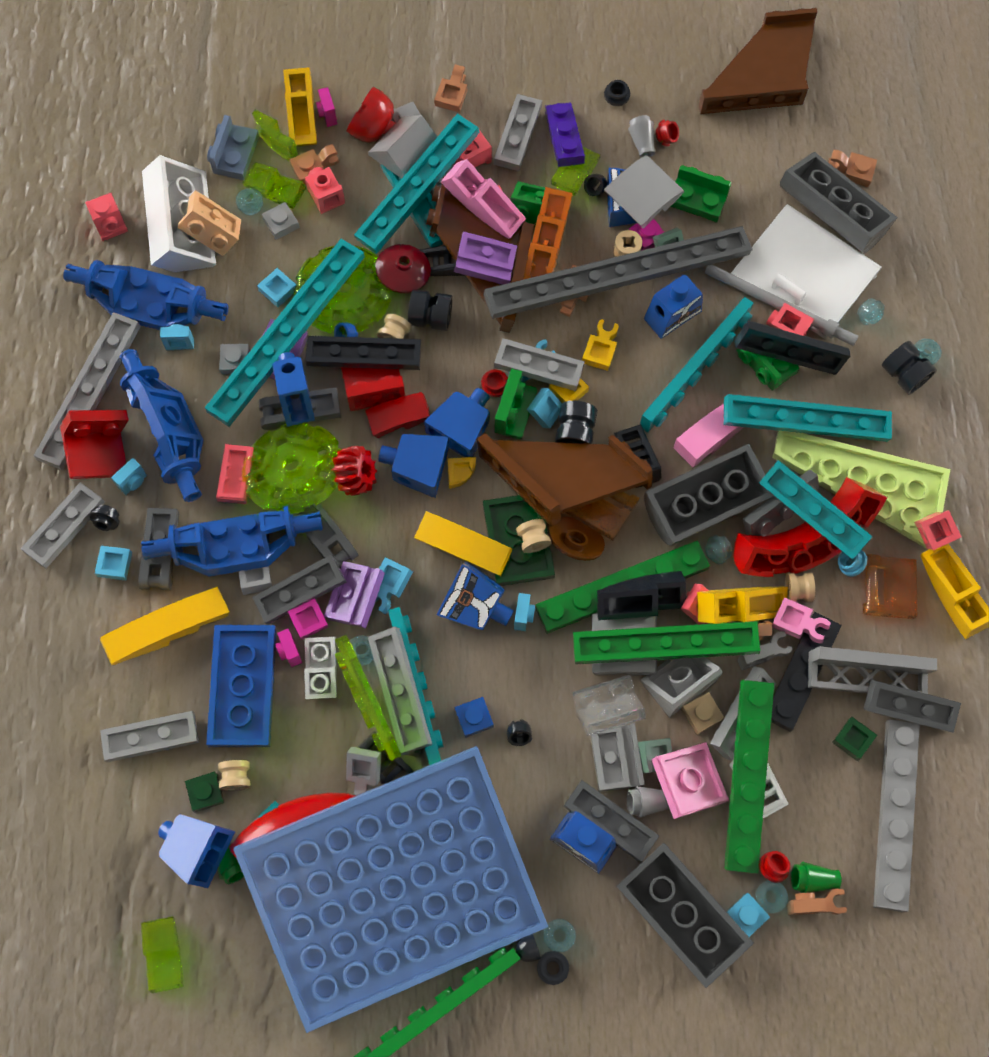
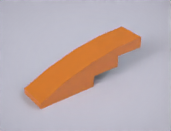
M545 187L533 240L529 248L523 280L554 272L573 193Z

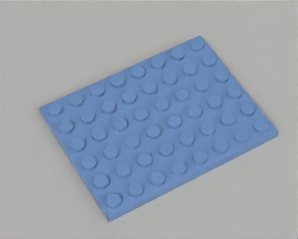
M477 746L242 843L233 849L306 1033L548 927Z

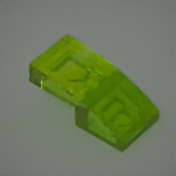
M255 109L252 115L256 130L259 131L263 141L287 161L298 156L295 140L280 133L278 120Z
M583 147L585 164L559 167L551 179V185L563 191L571 192L575 196L585 178L592 173L601 155Z
M257 162L254 163L242 182L246 188L278 204L286 202L288 207L292 209L295 208L306 189L303 181L282 176L277 168Z
M171 916L142 922L143 955L146 957L149 992L153 994L184 987L175 918Z

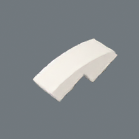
M336 637L305 638V699L336 698Z

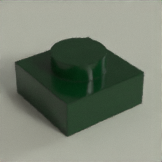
M851 716L832 743L856 761H859L877 737V734Z
M215 771L185 781L191 808L194 813L225 803L222 790L219 789L218 775Z

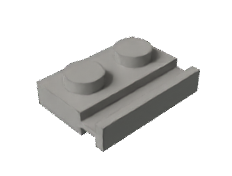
M635 723L590 729L599 792L628 789L636 786L643 787L645 784Z

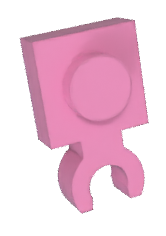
M784 598L772 623V627L798 639L805 632L809 634L812 641L823 643L824 636L818 634L815 629L823 627L829 630L831 623L825 618H810L813 609Z

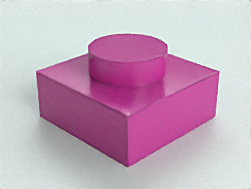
M328 87L319 89L320 101L315 102L319 118H325L327 127L337 125L335 108Z
M655 219L644 229L638 223L629 228V230L635 231L641 236L643 241L641 251L654 248L653 237L664 233Z
M315 598L288 611L301 640L328 628V624Z
M289 628L278 632L280 642L275 645L281 660L287 659L291 667L303 663Z

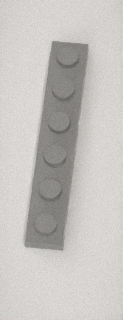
M115 312L112 313L34 454L36 460L60 470L64 469L67 461L60 426L69 410H96L122 362L120 354L130 348L141 327L138 321Z
M889 719L886 721L873 907L898 912H909L920 724Z

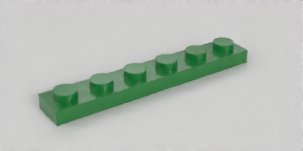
M697 540L535 604V609L546 634L591 617L592 614H597V591L625 580L666 572L682 571L686 579L708 570L710 565Z
M757 621L573 632L575 665L760 654Z
M741 680L725 870L758 874L774 683Z
M504 947L488 958L491 964L484 970L480 971L478 967L472 969L461 978L464 984L453 991L451 986H449L434 997L437 1004L428 1011L422 1006L407 1017L410 1022L409 1025L400 1031L397 1026L393 1027L380 1037L383 1044L373 1051L367 1046L354 1057H389L517 963L520 957L514 948L508 952Z

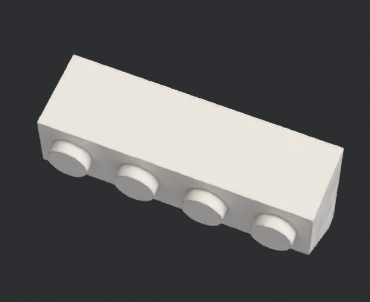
M159 155L142 171L151 266L172 272L214 267L216 265L215 251L178 229V223L187 214L190 195L196 190L209 198L206 171Z

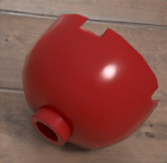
M373 86L346 130L352 137L369 143L377 141L396 124L392 121L394 115L392 101L383 91Z

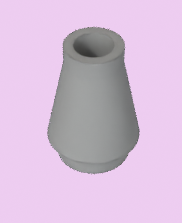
M647 115L633 118L629 122L630 127L628 131L639 151L640 158L645 155L652 157L655 155L654 122Z
M636 786L627 792V808L630 815H637L640 818L670 809L663 790Z

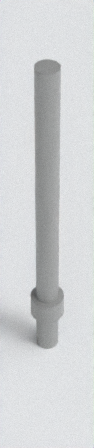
M712 264L708 265L705 270V274L778 310L781 309L784 303L812 317L814 321L811 326L821 330L823 335L831 339L836 337L854 346L859 337L839 327L840 323L831 319L827 321Z

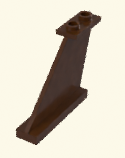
M801 8L798 10L765 13L760 30L707 89H702L699 102L700 114L803 105L809 89L805 79L817 8Z
M442 183L440 186L435 185L431 201L436 202L435 209L430 208L426 225L431 226L429 236L434 238L436 233L455 261L457 260L463 232L517 245L509 283L523 280L534 224L523 222L522 226L517 229L511 238H506L467 209ZM466 275L486 305L487 303L483 295L484 290L502 285ZM517 313L496 318L500 324L499 331L510 333Z
M486 433L476 439L479 457L551 527L561 521L562 513L641 485L647 490L652 487L653 471L650 464L636 456L626 442H621L614 435L608 437L609 445L493 440Z

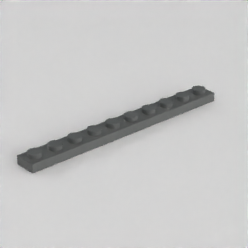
M743 226L487 288L484 290L483 295L491 317L495 319L750 255L753 249Z

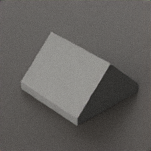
M422 115L402 116L372 147L368 155L402 179L437 138V135Z
M705 657L667 659L657 667V674L646 675L641 679V682L670 718L681 710L684 705L690 703L715 684L723 672L719 666Z

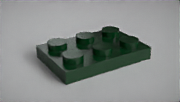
M520 495L483 500L488 538L513 549L502 575L494 574L495 582L500 586L555 578L550 546L537 552L524 553L521 547L523 543L522 537L518 536L516 528L522 523L543 518ZM546 527L544 531H545V534L548 535L547 527Z

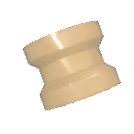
M632 230L620 232L615 240L614 257L641 251L643 242L641 236Z
M387 314L384 319L385 325L379 329L377 337L404 339V335L410 332L411 324L401 316Z
M543 519L530 520L516 528L518 536L522 537L523 540L521 547L524 553L537 552L551 545V539L544 531L546 524Z
M794 573L786 574L785 586L788 587V599L794 602L797 600H804L807 603L813 602L815 599V580L813 574L804 573L803 576H796Z
M229 760L218 763V770L222 773L219 789L234 791L250 788V780L247 778L250 762L246 760Z

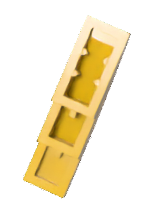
M217 586L133 620L101 636L100 641L111 665H115L167 647L170 641L199 631L200 626L228 617L230 611Z

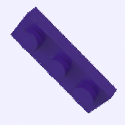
M571 102L545 105V115L558 167L585 164V154Z

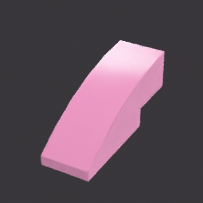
M467 159L457 162L441 181L450 193L467 209L506 238H511L526 220V217L491 178L485 180Z
M722 404L679 436L673 448L694 468L710 453H715L744 427L723 425L724 404Z

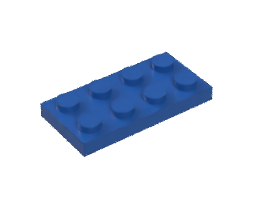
M214 625L206 742L208 747H270L276 646L275 625Z

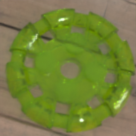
M335 245L319 250L318 255L313 258L309 257L302 264L295 278L297 286L294 288V296ZM355 245L356 248L364 252L365 258L345 282L351 286L350 289L346 292L338 291L311 324L313 327L332 334L338 323L348 322L355 326L356 332H361L368 329L370 323L373 321L378 322L384 316L392 301L390 297V292L392 291L382 285L376 275L375 266L378 256L375 253ZM365 269L373 270L368 274L364 272ZM371 288L379 290V294L371 293ZM365 306L368 312H366L364 315H361L360 313L363 311ZM334 314L343 315V320H333ZM344 326L340 327L339 331L342 332V335H347L346 328Z
M307 422L292 426L283 424L281 428L273 432L267 431L251 446L254 448L252 457H245L243 461L242 482H246L247 495L255 504L265 510L271 508L275 511H284V506H289L290 514L303 512L306 507L314 503L316 506L319 505L337 487L334 479L338 475L337 472L335 473L331 469L335 466L332 458L337 457V451L342 450L338 448V440L325 428L319 425L312 427ZM287 439V443L277 446L276 442ZM323 450L326 451L323 454H318V452H321ZM246 460L252 462V469L246 475ZM294 461L299 462L295 469H285L287 464ZM321 471L327 473L325 477L319 476ZM265 476L266 479L259 482V479ZM276 491L281 492L278 498L274 497ZM308 491L310 492V493H308V494H306V495H303V496L299 497V495L305 494V493H307Z

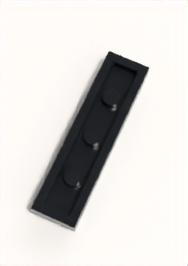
M752 321L746 322L735 339V347L737 349L837 375L851 357L849 348Z
M308 336L305 362L307 366L420 370L421 339Z
M814 612L811 618H825L831 623L829 630L823 627L815 629L818 634L824 636L823 643L812 641L809 634L803 632L773 696L771 722L789 732L794 729L812 688H808L809 651L820 646L832 648L842 626L817 612ZM818 665V674H817V677H818V675H819V673H820V671H821L823 665Z

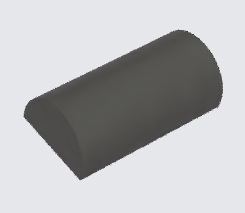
M816 152L811 153L787 169L780 181V187L863 254L867 253L881 240L898 218Z
M747 444L644 493V502L656 532L667 545L671 546L774 497V495L759 484L765 473L751 446Z
M665 843L660 845L617 885L618 889L705 988L714 982L754 944Z

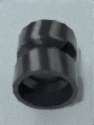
M413 289L408 309V322L411 326L424 328L427 324H430L432 329L448 331L453 296L436 293L433 297L428 291Z
M907 341L895 349L882 363V367L891 377L899 378L898 384L908 395L922 387L937 372V369L927 358L920 359L921 352L911 341Z
M577 400L562 403L559 415L560 427L557 429L555 442L592 444L594 434L592 429L595 427L598 411L596 407Z

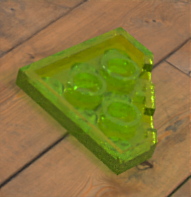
M347 635L335 639L340 652L334 655L341 670L344 671L342 672L351 689L352 696L361 711L368 729L374 727L376 733L371 736L378 751L385 750L390 761L402 756Z

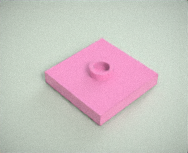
M706 742L651 759L673 819L729 801Z

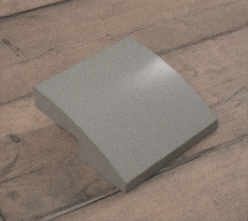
M647 155L634 162L604 189L643 229L661 210L665 212L684 193V190Z
M592 614V631L657 627V616L598 621L597 614ZM657 660L592 664V673L595 675L623 673L627 676L657 674Z

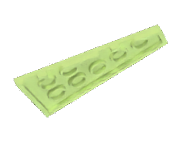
M778 431L772 458L777 461L779 460L801 475L809 469L818 475L819 486L833 494L838 492L846 477L877 490L888 498L875 519L926 548L915 525V521L935 512H943L950 469L804 433Z

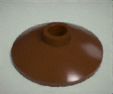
M561 517L560 522L553 527H549L548 535L551 543L568 557L590 561L600 557L604 551L605 542L601 533L584 520L574 517Z

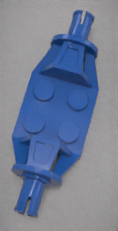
M95 260L89 269L72 264L66 265V269H70V271L64 269V280L85 285L87 297L95 299L110 315L115 312L138 321L141 326L160 330V327H170L174 324L183 326L187 324L195 325L200 321L202 315L225 321L226 316H223V314H228L229 306L227 303L206 299V291L203 286H194L184 279L132 266L105 265L100 260ZM103 288L109 290V296L101 292ZM178 307L188 308L187 312L176 314Z
M128 349L120 354V359L127 371L120 380V386L123 391L127 392L131 407L141 409L147 417L151 426V432L159 445L153 456L162 471L161 477L163 481L168 484L177 483L185 502L195 501L202 495L193 477L201 468L199 458L204 441L183 394L159 380L157 368L143 366L137 350ZM186 454L185 459L179 460L180 456Z
M284 506V511L259 512L257 514L194 523L180 528H176L175 525H169L168 538L141 542L142 555L144 560L171 555L176 566L183 565L209 577L268 567L289 547L296 546L295 537H297V534L317 530L322 531V519L320 511L294 516L291 514L289 506ZM285 529L286 535L270 544L269 533ZM197 546L199 556L182 553V547Z

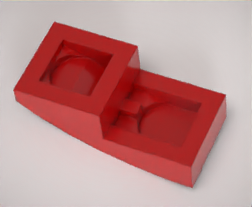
M422 392L392 399L365 410L372 434L376 438H380L401 427L408 430L425 422L431 415L425 395Z

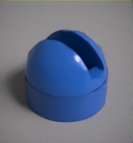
M348 322L338 323L334 329V337H346L345 335L347 337H358L359 334L356 332V326Z

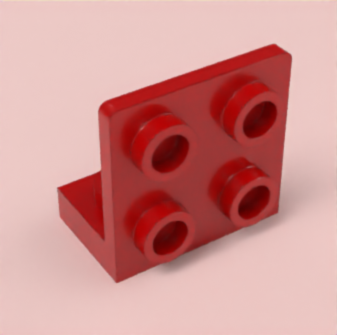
M341 367L350 411L374 407L392 399L405 396L404 383L399 369Z
M127 410L68 411L60 429L69 477L71 479L111 478L126 464L121 432L129 421Z

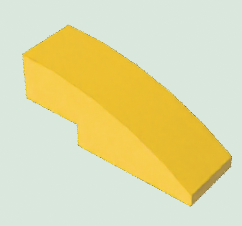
M310 67L283 70L290 146L317 145Z
M428 511L425 512L414 536L415 539L499 576L502 575L513 550L506 545Z
M946 544L935 550L929 549L921 553L920 557L932 585L964 639L966 640L988 628L989 607L979 594L981 587L951 546Z
M753 587L697 592L698 622L719 624L775 618L784 598L788 599V587Z

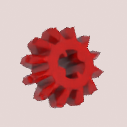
M351 446L337 451V457L332 458L335 466L331 471L334 472L333 482L338 483V490L344 491L346 495L351 496L372 491L373 484L377 483L375 473L378 471L374 466L376 460L371 459V451L365 450L363 446Z

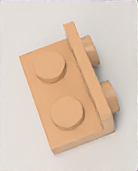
M195 190L189 197L187 214L178 223V229L220 255H225L239 240L241 219Z

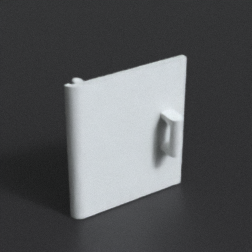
M787 204L752 246L753 250L750 255L744 256L731 274L827 321L831 319L839 323L872 279L877 277L882 266ZM813 326L810 327V330L822 338H827V336L822 334L821 330Z

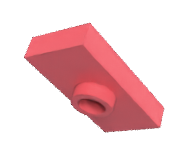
M225 444L216 495L218 502L247 504L255 456L254 447Z

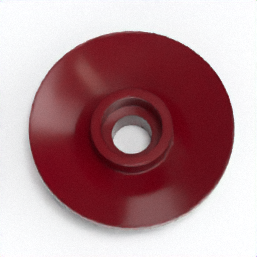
M396 244L387 247L379 254L375 270L379 281L387 289L406 294L412 293L413 289L420 290L425 286L430 277L431 267L426 255L418 248L406 244ZM401 262H404V263H407L408 265H401L400 263H401Z

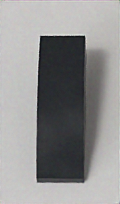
M682 571L633 578L598 590V621L658 616V610L681 609L686 600V580Z

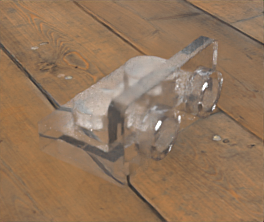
M630 675L573 692L577 716L587 736L646 719L645 709L635 693L633 680Z

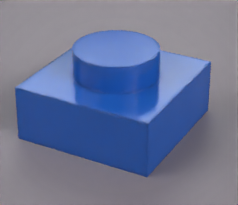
M483 697L454 707L465 738L494 727Z

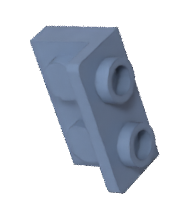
M224 115L222 123L217 125L216 140L214 145L208 149L207 160L210 162L214 174L244 180L260 137L259 131L233 125L231 116Z

